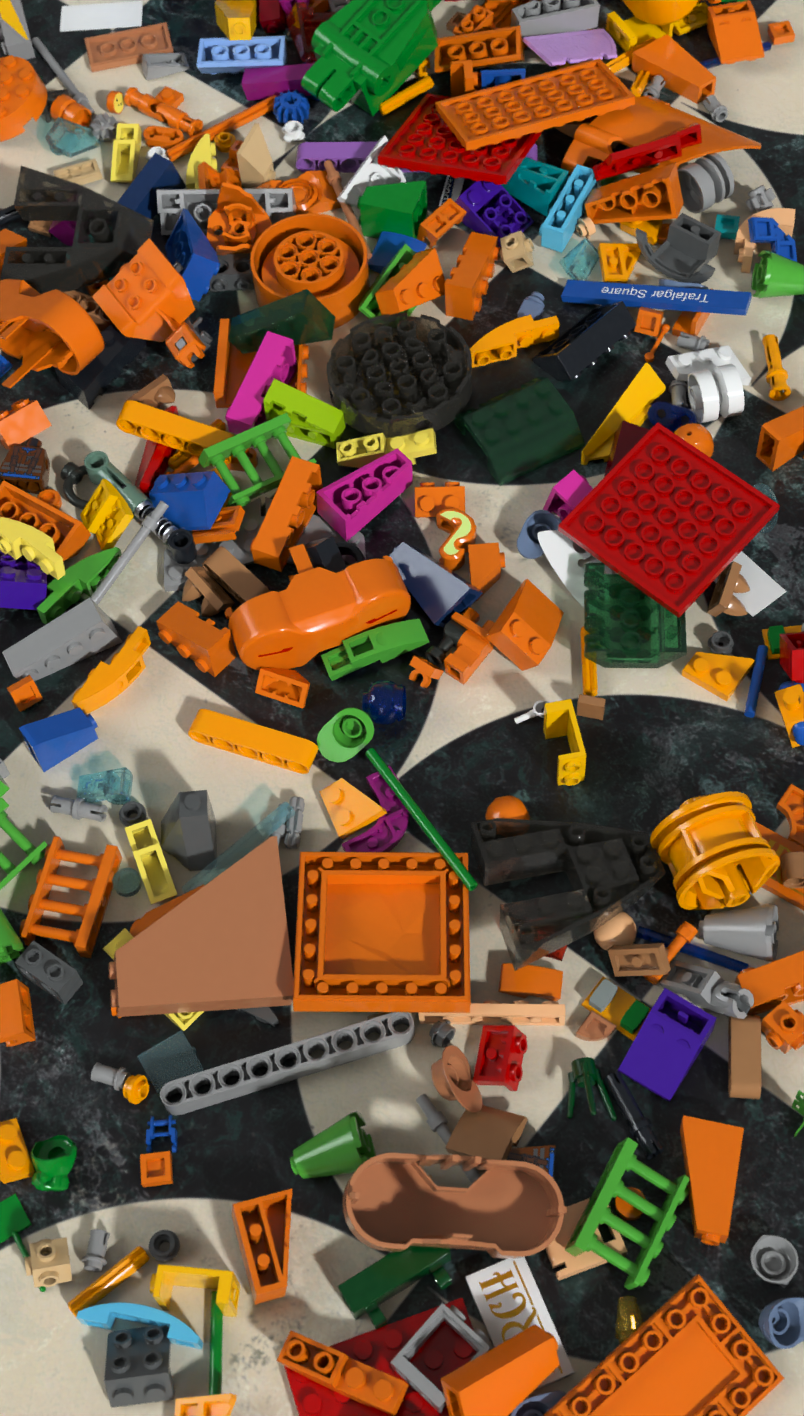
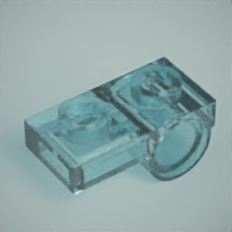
M124 767L79 776L77 798H83L85 802L89 803L107 800L112 804L124 805L131 800L133 774Z

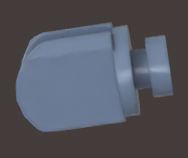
M532 292L531 296H527L517 312L518 318L531 314L533 321L540 320L544 312V296L539 292Z

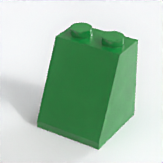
M426 181L367 186L364 194L359 196L357 208L360 209L359 225L362 226L363 235L379 239L382 231L417 239L419 226L428 215Z

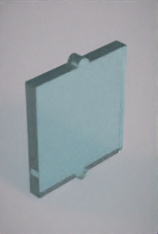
M182 1030L137 1056L146 1072L147 1080H151L159 1097L162 1087L169 1081L205 1071L195 1054L197 1052L196 1048L191 1047Z

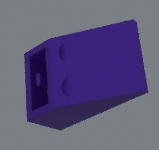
M476 181L455 201L467 211L462 220L463 224L477 233L498 237V246L500 247V238L514 232H524L534 223V220L505 188L493 182Z
M0 550V608L37 610L36 608L46 599L47 574L35 562L28 561L24 555L15 560L8 553L4 554Z
M664 988L645 1019L618 1071L670 1102L713 1032L717 1018Z

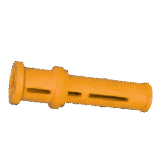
M774 334L766 335L762 342L768 366L766 381L770 384L769 397L774 401H782L791 394V389L787 385L788 373L782 367L778 337Z

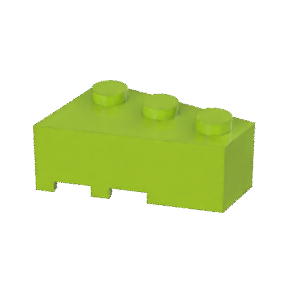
M273 379L263 399L266 420L269 421L287 413L291 419V423L287 428V436L336 449V442L340 441L346 428L344 411L279 380Z

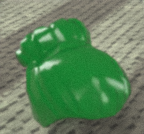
M56 1135L48 1140L35 1143L31 1151V1159L37 1171L32 1178V1185L36 1189L59 1192L65 1191L68 1188V1173L71 1171L77 1156V1146L68 1136Z

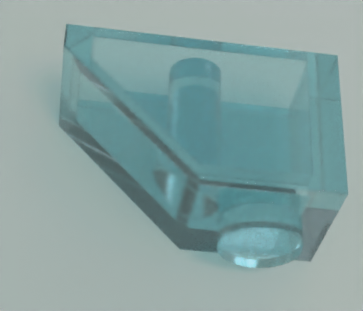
M60 117L57 118L45 137L53 153L70 158L97 148L101 144L99 139H96L93 135L92 129Z

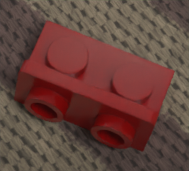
M483 1025L473 1082L477 1085L505 1086L510 1091H517L523 1074V1056L527 1051L526 1035L514 1025Z

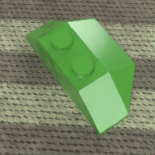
M406 244L402 246L383 268L359 302L358 310L376 325L402 327L416 308L415 306L400 313L382 317L375 297V293L391 277H394L403 265L408 264L413 259L412 256L416 252Z

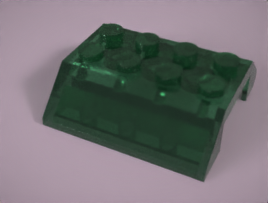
M537 377L522 384L521 389L513 388L487 402L479 404L480 408L478 409L470 408L466 412L454 416L455 424L461 433L465 435L467 428L486 454L488 470L499 486L585 446L573 410L546 377Z
M587 563L584 565V586L589 589L584 593V628L589 632L584 637V656L604 668H660L687 654L685 612L678 618L619 574H604L605 564Z

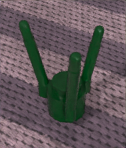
M583 1057L572 1061V1072L568 1073L567 1117L569 1119L573 1117L576 1083L578 1087L586 1089L591 1115H596L592 1089L596 1081L610 1118L615 1121L617 1117L602 1081L600 1069H596L595 1060Z

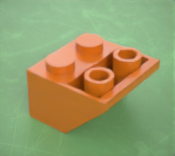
M21 399L11 405L12 410L0 411V443L5 449L10 450L12 446L19 445L52 426L37 400Z

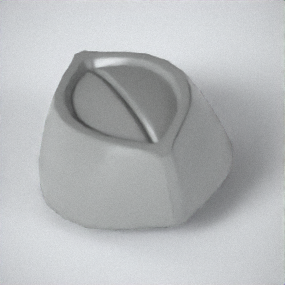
M762 1235L752 1249L751 1263L754 1271L765 1282L785 1288L797 1271L798 1255L793 1245L785 1238L774 1235Z

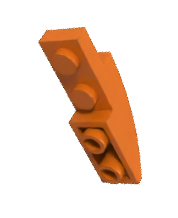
M486 0L482 6L476 4L453 29V34L462 35L489 30V27L515 0Z
M291 1330L276 1360L280 1364L331 1390L393 1416H396L409 1386L403 1380L351 1359L345 1353Z

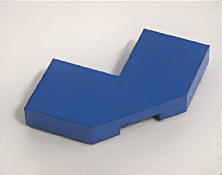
M751 217L748 219L750 243H771L772 252L797 262L795 240L789 234L786 235L773 218Z

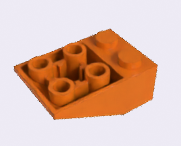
M750 0L707 7V32L721 64H733L738 61H753L757 58H764L756 13Z

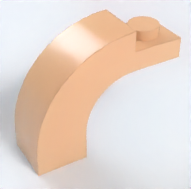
M766 209L753 214L741 224L736 235L734 254L738 255L737 262L742 263V273H750L753 251L762 244L750 243L748 219L751 217L773 218L779 224L778 227L786 235L789 234L792 237L796 209Z

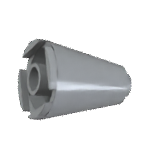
M765 904L705 915L704 920L699 921V937L704 938L705 944L767 962L776 960L778 949L776 933L779 931L778 907L776 904Z

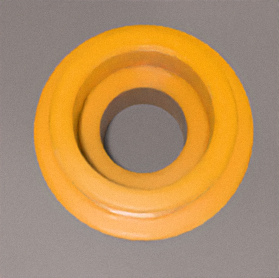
M221 132L214 138L216 148L223 153H228L229 148L236 141L235 136L229 132Z
M141 1074L129 1076L123 1086V1096L132 1104H139L147 1097L149 1084L146 1076Z

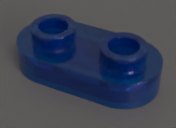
M665 401L652 404L648 410V419L653 425L658 422L669 430L676 431L681 426L686 425L681 422L683 415L689 418V423H697L696 413L692 409ZM659 409L665 411L666 415L664 418L658 416Z

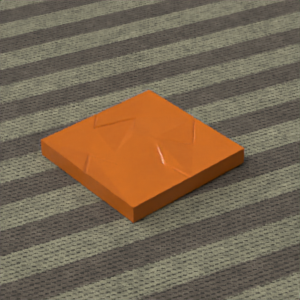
M300 852L293 984L294 1011L470 1013L469 890L439 852ZM455 853L468 870V853Z

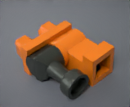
M470 607L461 614L455 612L451 616L452 620L445 625V636L437 647L431 646L425 652L429 662L437 667H441L444 664L445 673L463 685L480 666L488 653L490 654L494 649V645L485 637L494 625V622L487 620L480 627L476 624L480 620V615ZM453 646H454L455 648H457V650H456L453 654L450 653V654L446 657L445 654H446Z

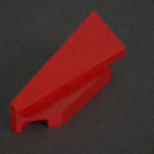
M692 123L648 143L611 153L602 163L592 167L596 181L681 157L682 148L702 143L701 126L699 123Z
M170 406L164 410L179 415L177 406ZM147 440L135 485L150 499L149 493L154 486L155 480L159 475L166 473L169 467L167 460L175 454L177 449Z

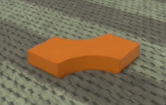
M790 784L778 802L776 809L781 811L789 822L790 834L788 840L804 848V791Z

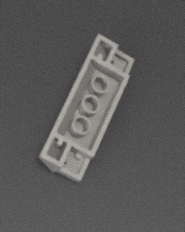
M293 188L243 189L247 193L252 194L259 205L265 210L272 225L280 220L296 215L297 206ZM157 189L158 213H160L161 234L171 235L183 209H187L205 236H207L208 218L217 209L220 189ZM220 229L216 230L215 235H220L223 231Z

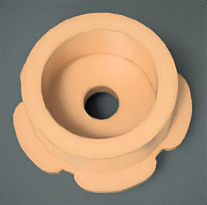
M588 216L583 219L579 218L576 225V231L582 238L585 236L587 239H590V236L596 233L595 225Z

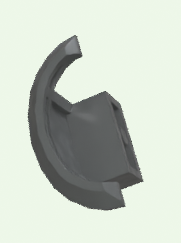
M681 213L670 224L667 240L653 252L647 241V233L636 228V240L643 256L654 268L669 278L683 283L701 284L714 274L716 268L708 265V263L717 255L721 232Z

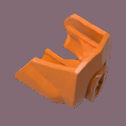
M224 182L219 190L217 209L208 218L207 239L217 252V255L251 253L256 240L272 223L268 214L252 194L247 193L240 186ZM220 229L223 231L222 234L215 235L216 230Z

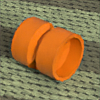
M66 94L58 96L50 109L53 120L65 126L66 129L74 134L83 133L91 123V111Z

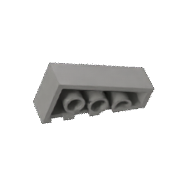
M533 0L512 9L511 27L520 26L522 37L596 28L598 26L600 4L597 0Z
M88 598L2 653L13 676L20 681L30 675L34 681H37L123 641L112 620L91 598Z

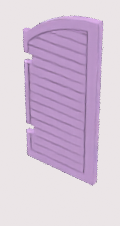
M604 28L523 37V42L549 66L565 65L566 61L569 64L599 58L602 60L603 57L605 59L618 57L615 42Z

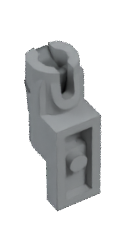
M676 960L672 961L670 965L671 970L659 982L663 988L686 995L696 1006L738 1019H744L754 1004L753 994L748 989H744L738 984L724 981L715 970Z

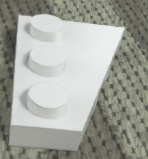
M729 345L668 356L665 362L674 378L679 381H688V375L691 372L708 369L712 374L714 367L733 364L736 367L742 385L748 386L751 381V377Z

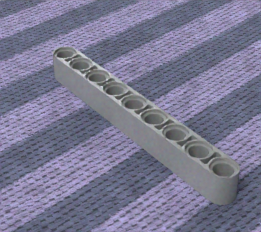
M408 1012L385 1014L169 1081L162 1087L160 1098L170 1114L175 1116L183 1115L407 1045L414 1039V1021ZM399 1024H406L409 1027L404 1032L394 1030ZM373 1032L381 1035L376 1041L366 1039L368 1034ZM343 1041L353 1043L347 1050L338 1048L339 1044ZM315 1050H323L325 1052L320 1058L310 1057L311 1053ZM292 1058L296 1060V1063L291 1067L282 1066L286 1059ZM260 1067L268 1069L267 1073L263 1076L254 1075L256 1069ZM229 1077H239V1081L236 1084H225ZM200 1086H211L210 1090L207 1093H197ZM182 1094V1098L178 1102H169L172 1095Z

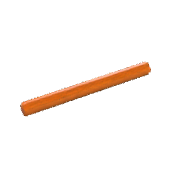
M273 95L169 148L166 152L167 157L173 162L193 152L205 134L210 133L212 142L219 133L231 132L273 110L275 97L277 96Z

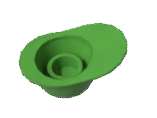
M353 707L341 710L318 733L317 746L320 753L329 761L337 763L351 759L373 738V721L367 712Z

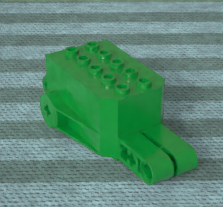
M352 0L329 20L320 24L314 32L311 44L317 61L303 76L302 88L334 112L340 111L351 100L371 116H374L379 110L380 104L388 100L438 46L437 30L431 11L441 0Z

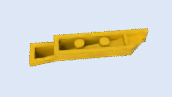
M648 363L644 364L582 450V465H588L589 461L604 459V462H608L615 432L622 421L641 426L652 413L653 406L650 404L666 390V386Z

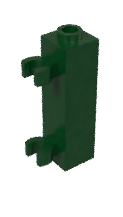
M409 1246L401 1252H391L338 1286L339 1292L355 1320L367 1313L375 1329L388 1325L387 1320L378 1306L429 1273L432 1274L441 1291L452 1284L450 1276L442 1266L451 1260L449 1251L451 1248Z

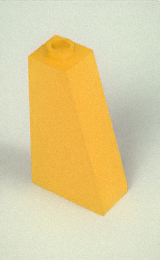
M257 0L215 1L216 22L229 40H251L258 24Z

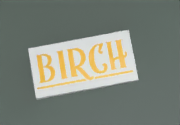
M525 1257L506 1259L465 1277L494 1348L534 1324L555 1337L558 1344L557 1355L560 1365L532 1392L574 1374L572 1365Z

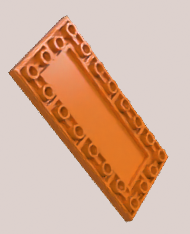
M698 1274L543 1416H746L784 1377Z

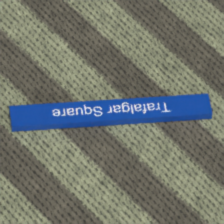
M567 280L561 298L562 302L605 305L623 301L626 307L640 308L642 306L650 309L746 316L752 296L751 292Z

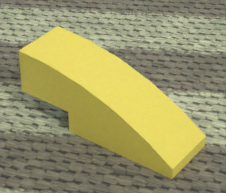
M117 123L116 139L113 141L111 182L132 183L135 178L142 140V130L139 124Z
M151 819L125 827L151 905L177 896Z

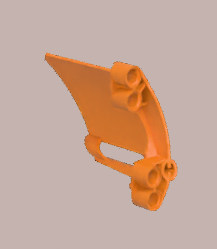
M648 95L635 97V105L628 106L624 110L606 112V114L596 117L589 124H581L574 133V140L562 161L561 169L569 171L568 174L571 175L577 164L592 168L598 160L604 161L613 153L611 149L613 141L628 147H635L692 123L700 124L702 143L682 148L681 157L660 162L654 168L646 166L633 170V172L641 174L675 162L678 170L680 164L705 155L735 149H761V143L673 108L669 103Z

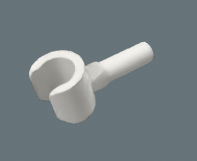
M537 701L532 710L514 718L516 724L536 716L544 718L542 708L547 702Z

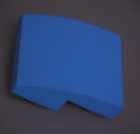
M382 231L373 250L372 257L369 259L368 268L380 274L404 244L408 245L414 252H420L425 250L427 243L403 234Z

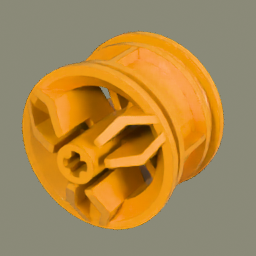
M729 791L690 798L683 802L678 810H674L661 821L650 836L652 848L659 854L661 860L668 864L674 877L673 886L677 892L676 899L678 904L686 910H711L738 906L750 898L749 892L752 894L756 893L776 872L780 865V859L776 851L772 850L768 841L762 838L755 824V815L752 811V803L749 797L742 792Z

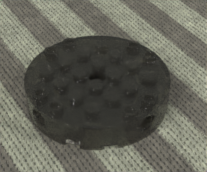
M396 313L368 319L351 328L350 334L344 339L340 338L331 350L329 363L327 362L330 399L333 407L343 412L344 421L348 425L367 435L383 432L386 438H394L433 428L436 432L456 419L470 400L473 388L472 357L469 347L464 338L453 327L448 328L440 324L439 319L421 314L419 318L407 316V313Z

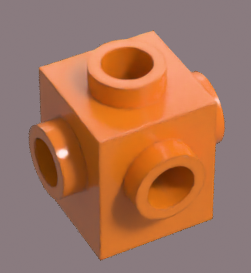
M782 1001L763 1018L761 1031L766 1035L767 1042L774 1049H780L784 1054L792 1048L796 1051L804 1044V1015L799 1010H793L785 1001Z

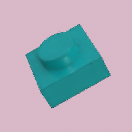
M717 214L715 230L721 232V238L736 240L740 216Z

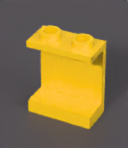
M615 11L607 14L606 31L625 52L651 37L659 39L666 34L672 37L674 23L654 25L642 21L635 16L623 21Z
M567 699L544 704L543 730L545 738L550 739L567 735L571 750L569 754L558 756L557 784L558 786L576 785L585 779L586 752L572 700Z
M158 1264L157 1274H152L150 1293H153L154 1299L162 1310L169 1311L173 1286L217 1290L216 1304L222 1314L229 1317H236L241 1285L233 1271Z

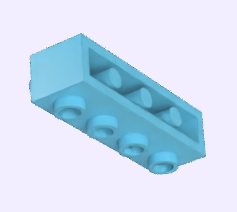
M577 164L571 176L568 177L554 206L550 208L546 220L540 226L539 236H541L542 247L558 252L564 251L576 229L578 219L582 218L586 211L584 204L591 190L597 188L598 181L595 179L592 168Z

